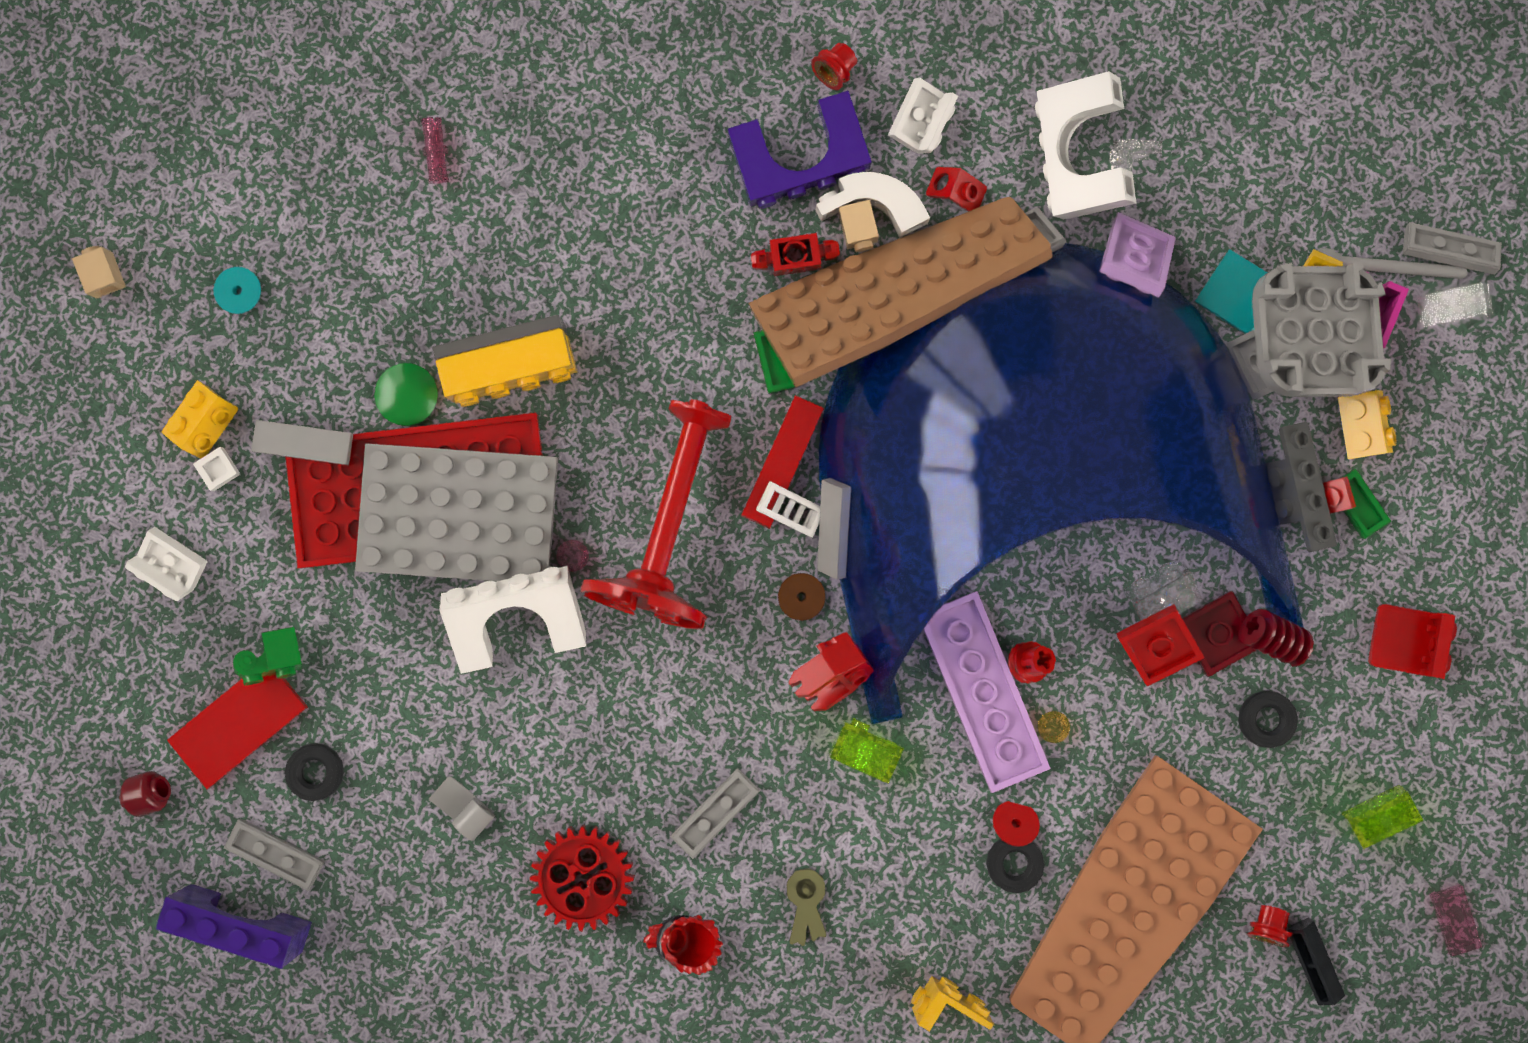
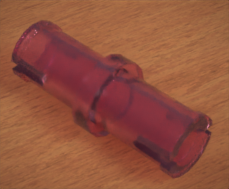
M433 117L421 119L425 143L422 153L427 159L429 184H435V181H438V184L449 182L445 157L448 154V148L444 145L442 118L435 117V120H433Z

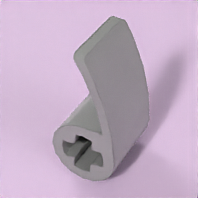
M452 776L447 777L429 798L430 802L453 819V826L471 841H474L495 817L494 813Z

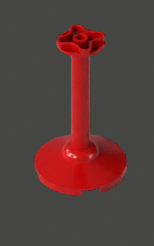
M691 399L690 402L671 400L668 410L683 423V428L641 569L630 570L625 578L584 580L580 592H585L584 597L625 613L635 615L634 612L637 607L654 612V617L661 619V623L702 630L707 616L674 593V584L665 575L707 433L712 430L728 428L732 416L711 408L703 401Z

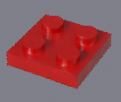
M1175 604L1116 633L1146 686L1156 683L1205 658Z

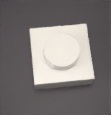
M223 447L217 448L193 464L210 491L217 490L240 475V472Z

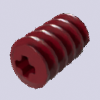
M1257 609L1251 612L1244 619L1239 630L1241 643L1255 650H1260V652L1266 655L1269 654L1272 658L1278 659L1283 663H1289L1292 667L1303 664L1313 651V636L1307 629L1281 618L1266 609Z

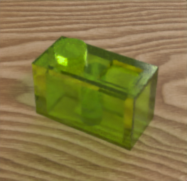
M853 718L851 723L844 720L829 752V757L889 784L904 748L897 743L868 731L871 725Z
M1400 784L1341 813L1354 838L1363 849L1424 821L1410 794Z

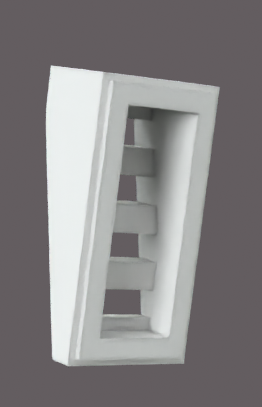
M769 481L756 511L813 538L820 523V506ZM775 491L779 493V497L771 511L767 509V506ZM785 497L790 500L783 514L780 515L778 512ZM797 502L800 505L793 520H790L788 517ZM807 507L810 510L804 520L803 525L798 524L805 508Z

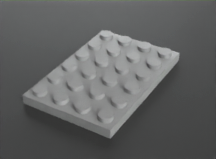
M365 443L355 571L501 581L510 579L517 574L528 575L542 572L550 567L558 457Z

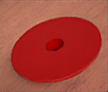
M1006 801L997 807L993 815V827L996 834L1009 845H1028L1035 840L1039 833V819L1031 807Z

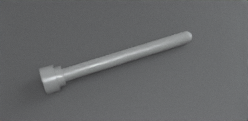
M1319 248L1317 250L1342 261L1343 266L1351 263L1364 265L1363 270L1456 279H1463L1468 273L1466 268L1453 265L1341 256L1339 252H1335L1334 249Z

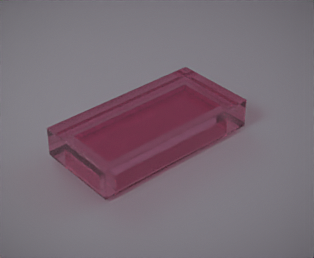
M1458 884L1430 893L1429 895L1448 954L1453 957L1481 948L1482 944L1463 886Z

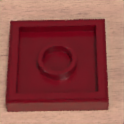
M1228 591L1182 617L1205 657L1198 661L1206 677L1212 676L1256 651L1240 641L1239 630L1247 616L1233 591Z

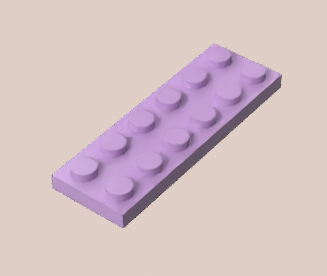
M972 592L917 615L990 792L994 793L1051 769L978 592Z

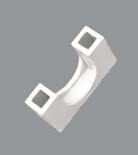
M1105 72L1037 91L1038 101L1035 104V110L1038 119L1041 120L1042 132L1039 134V142L1042 150L1045 152L1046 163L1043 165V173L1046 181L1049 183L1050 194L1047 196V204L1053 216L1061 219H1070L1136 204L1133 173L1120 167L1091 175H1079L1073 169L1068 156L1071 136L1081 123L1095 116L1124 109L1120 77L1111 72Z
M568 566L560 568L549 567L542 572L528 575L517 574L510 579L496 582L485 581L478 586L464 589L453 588L446 593H441L440 613L461 674L492 667L493 649L485 623L492 614L507 607H524L539 614L547 625L555 653L586 646V630Z

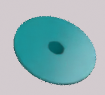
M231 267L224 270L217 277L213 292L216 302L223 310L233 314H242L250 311L258 303L261 296V285L259 279L252 271L243 267ZM240 288L242 292L238 295L236 291Z

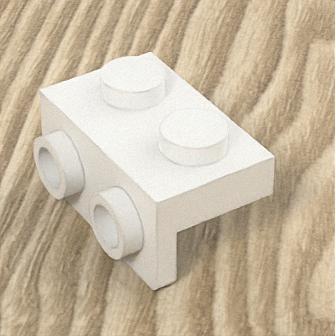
M921 78L914 79L888 136L918 154L931 153L941 142V132L946 122L954 114V104L958 96L953 92L944 94Z
M153 527L147 531L137 556L128 560L125 568L134 573L137 578L146 581L160 590L165 596L179 601L194 590L208 561L158 528Z

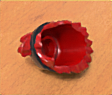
M674 915L664 920L661 924L650 926L648 929L650 933L643 939L647 948L656 949L663 962L677 968L680 972L684 971L688 974L693 972L697 975L711 971L713 969L712 966L717 965V958L722 954L720 947L723 945L718 927L714 926L715 921L702 919L701 915L694 917Z

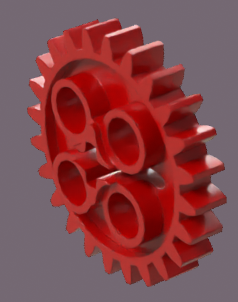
M585 825L580 827L578 834L575 833L572 826H569L567 828V837L560 831L556 832L555 839L557 843L547 839L544 843L549 851L539 849L536 854L542 861H534L531 865L532 868L539 871V873L532 874L529 877V880L538 882V885L531 890V894H541L542 896L536 902V906L546 904L548 908L544 916L555 913V925L562 919H565L567 930L571 928L573 922L578 923L579 931H583L586 922H589L591 928L596 930L598 919L607 925L610 921L608 913L618 917L620 911L616 905L626 907L628 903L622 894H632L633 888L626 885L627 882L634 881L635 875L626 873L627 870L632 868L633 862L623 861L628 854V850L618 852L617 847L621 841L618 839L610 843L608 841L610 837L609 831L603 837L598 836L599 830L597 826H595L591 834L587 833ZM585 848L592 849L596 853V861L593 863L584 862L581 859L580 851ZM607 863L606 868L590 875L586 885L583 881H580L568 890L558 893L557 889L575 880L578 871L584 875L599 864ZM557 864L564 865L568 869V877L565 879L557 878L553 874V866ZM601 876L609 878L612 882V889L608 891L600 890L596 885V879ZM573 892L581 894L584 898V905L580 907L571 905L568 895Z

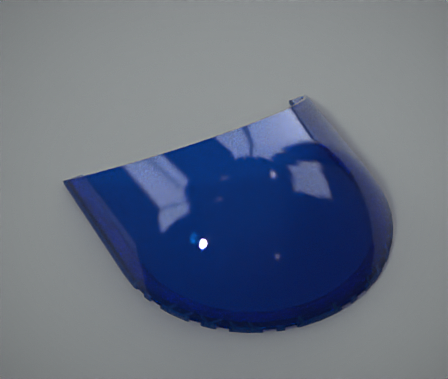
M1065 243L1061 249L1052 252V258L976 296L948 314L886 347L838 368L828 394L821 423L818 450L820 489L822 480L829 478L851 486L846 578L839 580L852 638L874 669V672L863 683L871 724L903 718L894 679L897 671L914 641L934 614L961 586L987 565L1016 547L1047 533L1081 523L1108 519H1149L1174 523L1205 533L1231 547L1257 568L1266 610L1304 628L1281 526L1275 510L1274 496L1268 480V471L1258 427L1245 382L1234 358L1216 330L1191 302L1168 283H1166L1160 297L1142 293L1136 287L1122 281L1112 280L1106 274L1099 272L1105 251Z

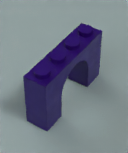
M848 90L818 100L817 109L827 136L828 150L824 158L817 165L807 170H788L778 165L772 159L758 119L727 129L728 138L751 207L758 205L759 209L768 208L775 205L778 198L788 195L789 199H796L804 196L807 193L806 189L818 186L819 190H824L836 185V180L854 173L866 172V170L870 169L872 161Z
M190 884L165 897L155 928L162 932L282 969L303 952L312 922L286 913H280L269 920H256L232 915L217 908L221 893Z

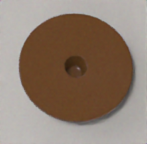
M797 573L789 576L781 584L778 592V602L782 611L788 617L795 620L804 621L814 618L820 613L825 604L824 587L816 577L810 574ZM799 594H804L805 598L800 600L798 596Z

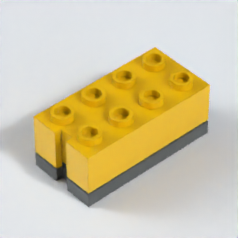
M559 315L432 346L444 397L456 404L460 403L461 407L475 405L479 403V397L491 395L492 399L509 396V390L514 388H522V391L540 388V382L552 380L553 383L565 382L572 379L571 374L577 373L566 325Z

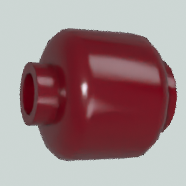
M146 771L131 776L123 782L119 796L120 804L129 814L135 817H143L166 807L171 795V787L168 780L159 773Z

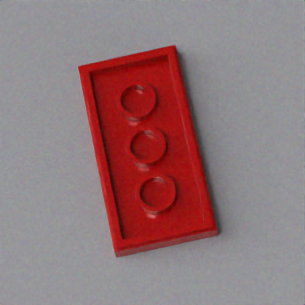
M276 675L263 676V682L253 685H244L243 679L239 680L167 740L206 789H210L308 708L285 678L277 679Z

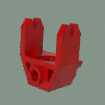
M847 632L816 645L820 654L793 671L788 681L791 687L802 683V686L795 692L798 698L805 697L807 701L818 697V700L811 706L813 711L828 710L853 693L874 672V669L855 640Z

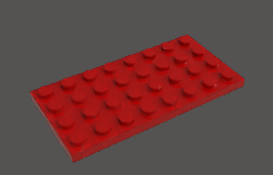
M538 413L353 434L349 465L285 457L297 568L356 562L365 443L543 456Z

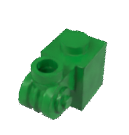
M294 627L261 633L264 649L261 656L256 658L255 654L251 651L243 650L237 653L233 659L235 674L243 679L244 685L261 683L264 681L263 676L276 675L277 679L288 678L296 675V670H301L302 668Z

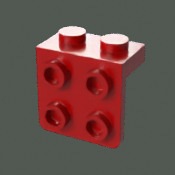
M1388 604L1379 605L1376 611L1368 658L1369 664L1384 669L1445 679V675L1450 670L1452 662L1451 655L1449 654L1451 641L1455 639L1457 633V625L1454 623L1456 615L1426 612Z

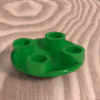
M412 363L396 364L388 368L378 379L374 394L375 403L379 412L388 421L401 426H414L427 419L435 409L438 399V387L431 374L421 366Z

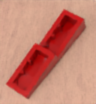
M796 395L794 396L741 514L742 517L768 529L771 528L774 519L756 511V508L769 481L788 490L824 410L823 407ZM774 491L767 509L772 511L779 493Z

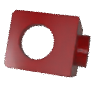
M936 167L926 195L930 198L950 199L967 212H971L980 207L987 186L962 168ZM948 175L946 186L941 190H937L939 180L943 176Z

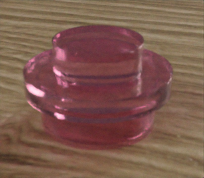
M577 540L564 542L557 551L559 565L561 567L568 566V570L571 572L584 568L589 559L587 547Z

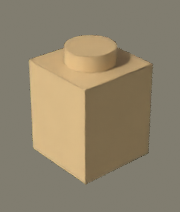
M870 199L839 207L838 214L847 249L854 248L855 252L872 249L873 243L878 242L879 235Z
M91 246L82 250V255L72 258L85 294L94 298H100L126 287L113 252L100 246Z

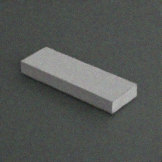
M1409 222L1404 233L1403 255L1496 275L1501 267L1502 243Z
M256 420L251 451L349 465L353 434Z
M829 478L823 479L821 485L817 570L839 580L846 578L851 486Z
M737 768L670 837L693 859L760 792V789Z
M241 818L237 820L224 846V849L307 891L311 890L325 862Z

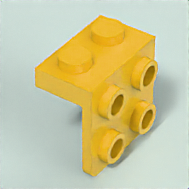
M931 976L925 988L920 986L912 997L911 1003L914 1005L912 1010L917 1023L929 1032L946 1004H949L990 1030L994 1025L989 1015L991 1012L984 1007L986 1005L984 1001L971 993L965 997L957 990L958 986L944 976L940 980Z

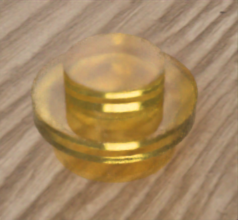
M1049 711L1039 719L1038 732L1045 741L1059 743L1067 738L1070 732V723L1064 714L1057 711Z

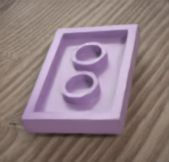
M1118 212L1112 223L1099 272L1106 274L1112 280L1122 281L1136 287L1142 293L1160 297L1166 285L1176 237Z

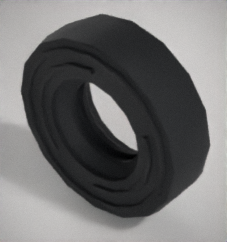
M1264 690L1252 694L1244 701L1239 710L1238 722L1241 732L1248 741L1259 747L1274 748L1284 745L1292 738L1297 729L1298 716L1294 705L1287 697L1278 692ZM1265 707L1274 708L1280 718L1278 726L1269 732L1261 730L1256 722L1258 712Z
M314 743L304 745L294 751L286 763L284 773L286 784L291 792L300 799L313 802L324 800L337 791L342 783L344 768L343 762L336 751L327 745ZM310 760L320 761L326 768V777L320 784H310L303 777V768Z
M999 839L988 852L986 865L988 874L996 886L1006 892L1021 893L1029 891L1038 884L1043 876L1045 863L1043 854L1035 842L1025 846H1012ZM1011 852H1021L1027 858V869L1021 875L1012 876L1004 870V859Z

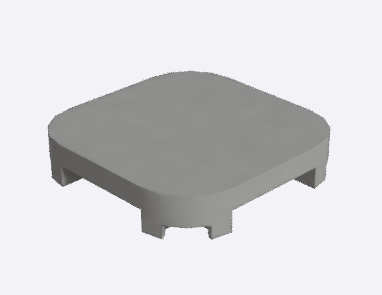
M1292 263L1276 267L1258 280L1253 289L1252 298L1257 365L1260 376L1269 389L1278 395L1287 397H1347L1376 389L1375 387L1381 383L1385 373L1391 369V359H1384L1378 299L1385 295L1382 283L1377 284L1373 277L1363 270L1364 265L1351 263L1347 266H1292Z

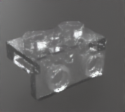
M1178 559L1163 564L1159 569L1143 578L1135 580L1131 585L1123 589L1125 596L1133 603L1140 621L1175 604L1181 614L1203 601L1192 572Z

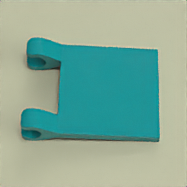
M1229 249L1194 302L1246 334L1254 330L1253 289L1258 280L1267 272Z

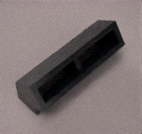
M1306 918L1290 925L1291 928L1287 931L1292 933L1290 937L1318 1006L1335 1005L1345 997V993L1315 922L1310 918Z

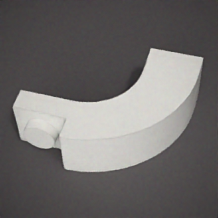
M860 172L839 178L838 187L841 192L837 194L833 190L819 198L820 203L816 204L815 210L820 220L823 221L837 214L840 206L870 199L871 206L879 208L889 217L899 238L927 225L930 220V216L923 203L912 189L894 177L875 172Z

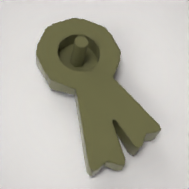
M811 868L796 870L786 884L788 899L797 906L789 942L790 944L798 942L801 946H804L807 926H809L812 941H815L818 937H826V930L816 907L825 896V882L823 877Z

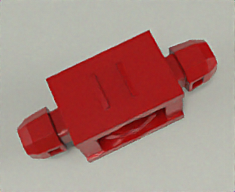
M817 233L769 240L770 252H765V249L750 254L752 268L767 270V266H772L774 276L820 270L821 258H825V261L840 256L839 243L835 240H824L823 244H818ZM806 245H809L811 261H807ZM784 248L783 262L785 265H781L779 249ZM797 248L805 255L801 261L792 262L787 258V252L790 249Z

